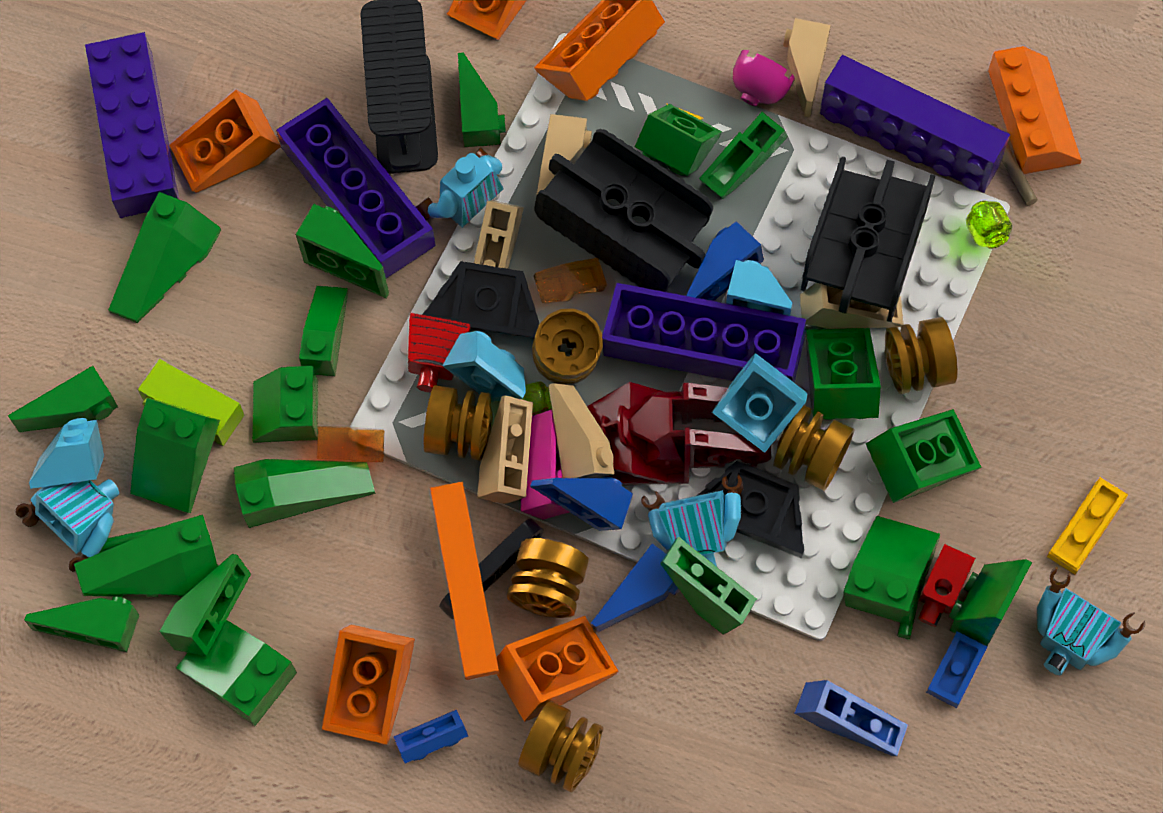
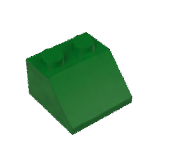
M668 104L648 114L634 147L643 151L642 154L650 158V160H660L669 165V169L672 172L688 176L699 169L720 138L722 131L672 104Z
M313 366L280 367L253 381V443L318 440V379Z

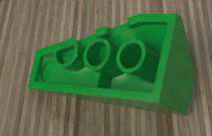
M159 192L143 221L108 309L109 312L138 323L164 298L165 292L177 281L180 283L187 276L186 272L197 262L201 263L208 256L221 232V228L189 203Z
M263 459L234 467L235 486L242 515L248 528L376 494L367 462Z
M199 515L168 524L74 564L83 596L124 597L126 594L147 595V597H158V595H178L183 597L218 565L204 517Z

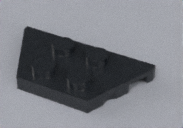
M463 261L459 262L451 273L452 275L422 314L471 324L470 328L529 338H535L540 324L524 271Z
M736 461L725 470L723 475L714 478L705 486L703 491L696 495L699 496L723 490L725 496L726 492L722 485L723 477L727 476L728 487H735L738 484L739 475L743 482V491L739 494L741 496V519L736 532L802 559L805 549L802 538L799 486L797 484Z

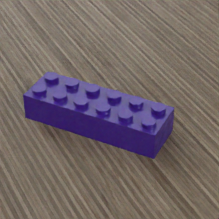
M145 32L85 44L111 198L119 217L124 218L147 213L159 192L179 199L153 54Z
M841 55L825 81L820 114L828 121L844 125L859 136L873 139L888 150L900 152L906 155L909 160L929 166L942 176L956 179L971 190L985 193L1001 165L1010 137L1009 133L844 55Z
M325 98L276 129L282 150L326 206L337 210L382 264L386 278L436 246L433 228L328 98Z
M616 283L602 334L603 355L733 381L756 353L795 383L805 339L806 319Z

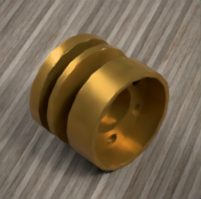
M559 309L548 314L539 324L532 345L533 361L538 372L547 380L557 384H575L586 379L594 370L603 348L602 333L597 322L587 313L580 310ZM562 344H566L567 348H573L570 356H566L565 352H559Z
M943 317L919 321L917 337L910 324H903L900 331L895 326L886 328V365L899 394L909 393L911 386L915 391L922 390L924 375H926L932 387L956 383L958 374L957 357L950 329Z
M434 385L426 412L424 452L448 455L452 442H457L458 457L465 458L469 444H471V459L481 460L492 428L491 394L481 392L477 406H475V392L468 390L463 404H459L456 388Z
M803 405L786 426L779 439L773 466L782 470L788 460L792 458L788 473L795 475L804 464L808 466L804 481L825 491L846 454L855 429L833 420L826 431H823L820 428L824 414L817 412L809 424L807 422L812 409Z
M540 538L525 539L521 542L516 560V565L521 571L512 575L511 581L513 585L508 589L507 599L514 605L535 614L555 618H570L575 615L577 608L575 601L580 597V590L575 585L584 582L589 558L580 550L561 542Z
M549 701L540 712L526 739L518 765L520 768L537 776H541L549 765L554 766L551 783L557 785L565 773H567L563 788L572 793L580 781L587 776L597 757L603 726L594 723L586 735H584L588 724L587 718L581 717L573 728H570L568 726L571 710Z

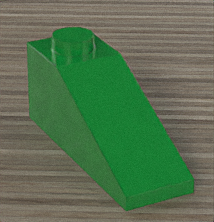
M464 52L458 53L464 147L501 145L500 133H506L505 114L499 115L497 101Z
M316 286L303 329L299 354L301 366H313L316 375L336 376L348 288Z
M91 366L12 412L8 417L18 432L63 427L64 424L77 418H86L87 421L103 420L114 409L118 408V405L94 366Z
M680 537L675 539L660 563L695 612L723 635L743 624L757 600L756 597Z
M231 554L175 603L159 631L174 650L207 656L251 576L250 571L239 556Z
M114 596L112 600L97 598L26 614L24 621L34 631L127 652L139 614L131 601Z

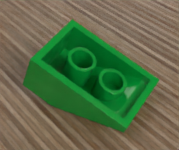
M313 204L295 234L304 263L387 299L389 290L382 264L337 210L328 206L323 208Z
M870 328L806 330L809 389L813 417L817 412L824 414V420L879 418L881 385Z
M147 398L137 427L130 494L191 513L220 420L173 404Z
M954 409L890 428L865 443L893 503L916 496L982 468Z
M876 516L853 563L843 591L845 605L910 625L940 539V534Z
M1023 559L984 564L979 575L972 572L964 587V590L968 591L969 594L964 602L957 600L949 615V618L954 620L950 631L955 634L958 631L988 646L1032 562Z
M228 620L225 621L207 656L187 653L176 667L178 671L254 726L257 725L297 674L290 660L265 642Z

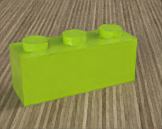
M161 359L158 360L138 388L143 399V405H145L146 399L150 398L219 419L220 422L214 441L222 446L225 445L245 416L240 403Z

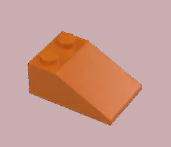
M453 0L447 15L499 40L527 0Z
M238 90L232 92L169 145L191 190L195 193L259 165L281 147L258 101Z
M586 616L510 643L496 657L499 669L497 676L524 722L538 717L549 701L563 705L619 672Z
M352 624L340 630L322 730L387 745L409 673L415 639Z

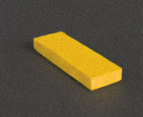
M1100 477L1047 557L1076 575L1126 500L1128 494Z

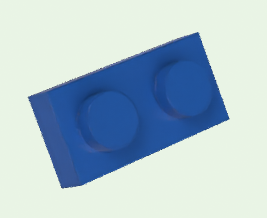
M957 631L926 693L957 708L987 646Z
M454 710L394 736V739L406 764L410 761L421 760L429 753L440 748L453 746L461 739L468 737V734L457 710Z

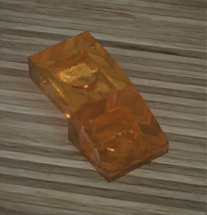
M598 258L557 265L536 272L533 276L542 303L570 301L575 294L602 292L607 286Z
M317 426L316 458L319 460H350L351 462H383L385 430L361 427Z

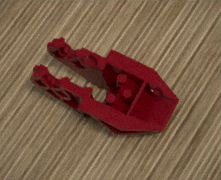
M628 382L587 406L609 440L610 449L613 453L614 474L605 477L615 478L623 485L689 484L690 468H724L725 464L732 463L737 459L750 463L752 467H757V464L771 460V446L764 453L742 435L690 429V427H685L684 430H673L672 413L681 414L682 425L692 423V419H714V422H723L712 411L728 387L683 383L681 391L665 392Z

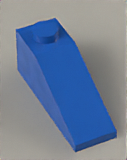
M737 221L731 226L720 230L715 239L712 240L686 296L710 301L716 300L729 289L736 260L743 262L751 260L759 264L764 261L761 244Z
M604 477L603 479L549 478L532 480L530 485L531 488L599 531L622 529L633 496L632 492L622 487V483L612 477Z
M653 543L650 545L591 622L593 629L600 632L665 600L670 593L676 595L679 592L678 587L660 564L666 555L665 552Z
M828 680L806 682L794 713L824 730L891 756H898L908 724Z

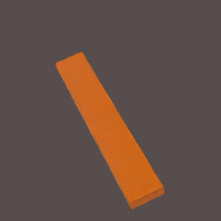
M463 481L431 487V496L465 679L470 680L499 674Z

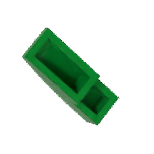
M761 112L743 134L739 132L699 178L700 181L724 199L747 180L779 148L788 137L786 131L765 113Z

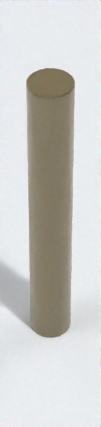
M1007 145L1002 162L1027 206L1036 203L1038 199Z

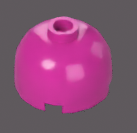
M742 50L733 68L734 85L742 93L740 99L754 107L758 103L769 105L783 99L795 81V76L792 74L787 78L785 76L787 69L758 53L754 58L748 57L749 50Z

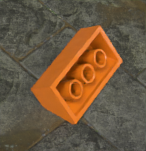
M601 0L534 68L537 73L568 98L588 101L598 94L599 89L608 80L617 75L618 69L627 60L632 59L646 41L652 39L657 34V30L665 21L652 0Z
M1024 46L994 51L988 72L1007 132L1010 134L1009 138L1016 161L1023 174L1081 164L1082 160L1048 57Z

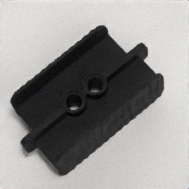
M373 0L362 7L360 17L368 125L376 137L377 160L388 173L428 170L438 161V145L430 59L426 54L422 6L418 0Z
M604 129L596 130L591 143L574 164L557 153L550 159L549 170L555 176L544 190L538 192L534 206L537 217L545 222L546 225L551 226L555 231H558L561 235L567 237L570 241L585 249L589 254L594 255L595 258L600 259L604 264L609 265L613 270L618 271L622 276L627 277L628 280L642 288L667 292L669 285L686 263L697 269L700 267L706 254L701 248L693 244L692 241L702 227L707 225L713 211V205L709 198L701 194L700 191L695 190L691 185L686 184L682 179L677 178L676 175L668 172L665 168H662L659 164L653 162L650 158L644 156L638 150L636 151L632 146L627 145L623 140L618 139L614 134ZM615 199L620 205H610L606 200ZM633 217H643L646 222L638 223L634 221Z
M841 157L807 252L801 290H806L808 281L843 290L838 312L846 314L851 300L889 310L887 321L892 322L927 211L936 175H930L927 186L892 177L895 161L887 160L881 179H876L844 170L846 157Z

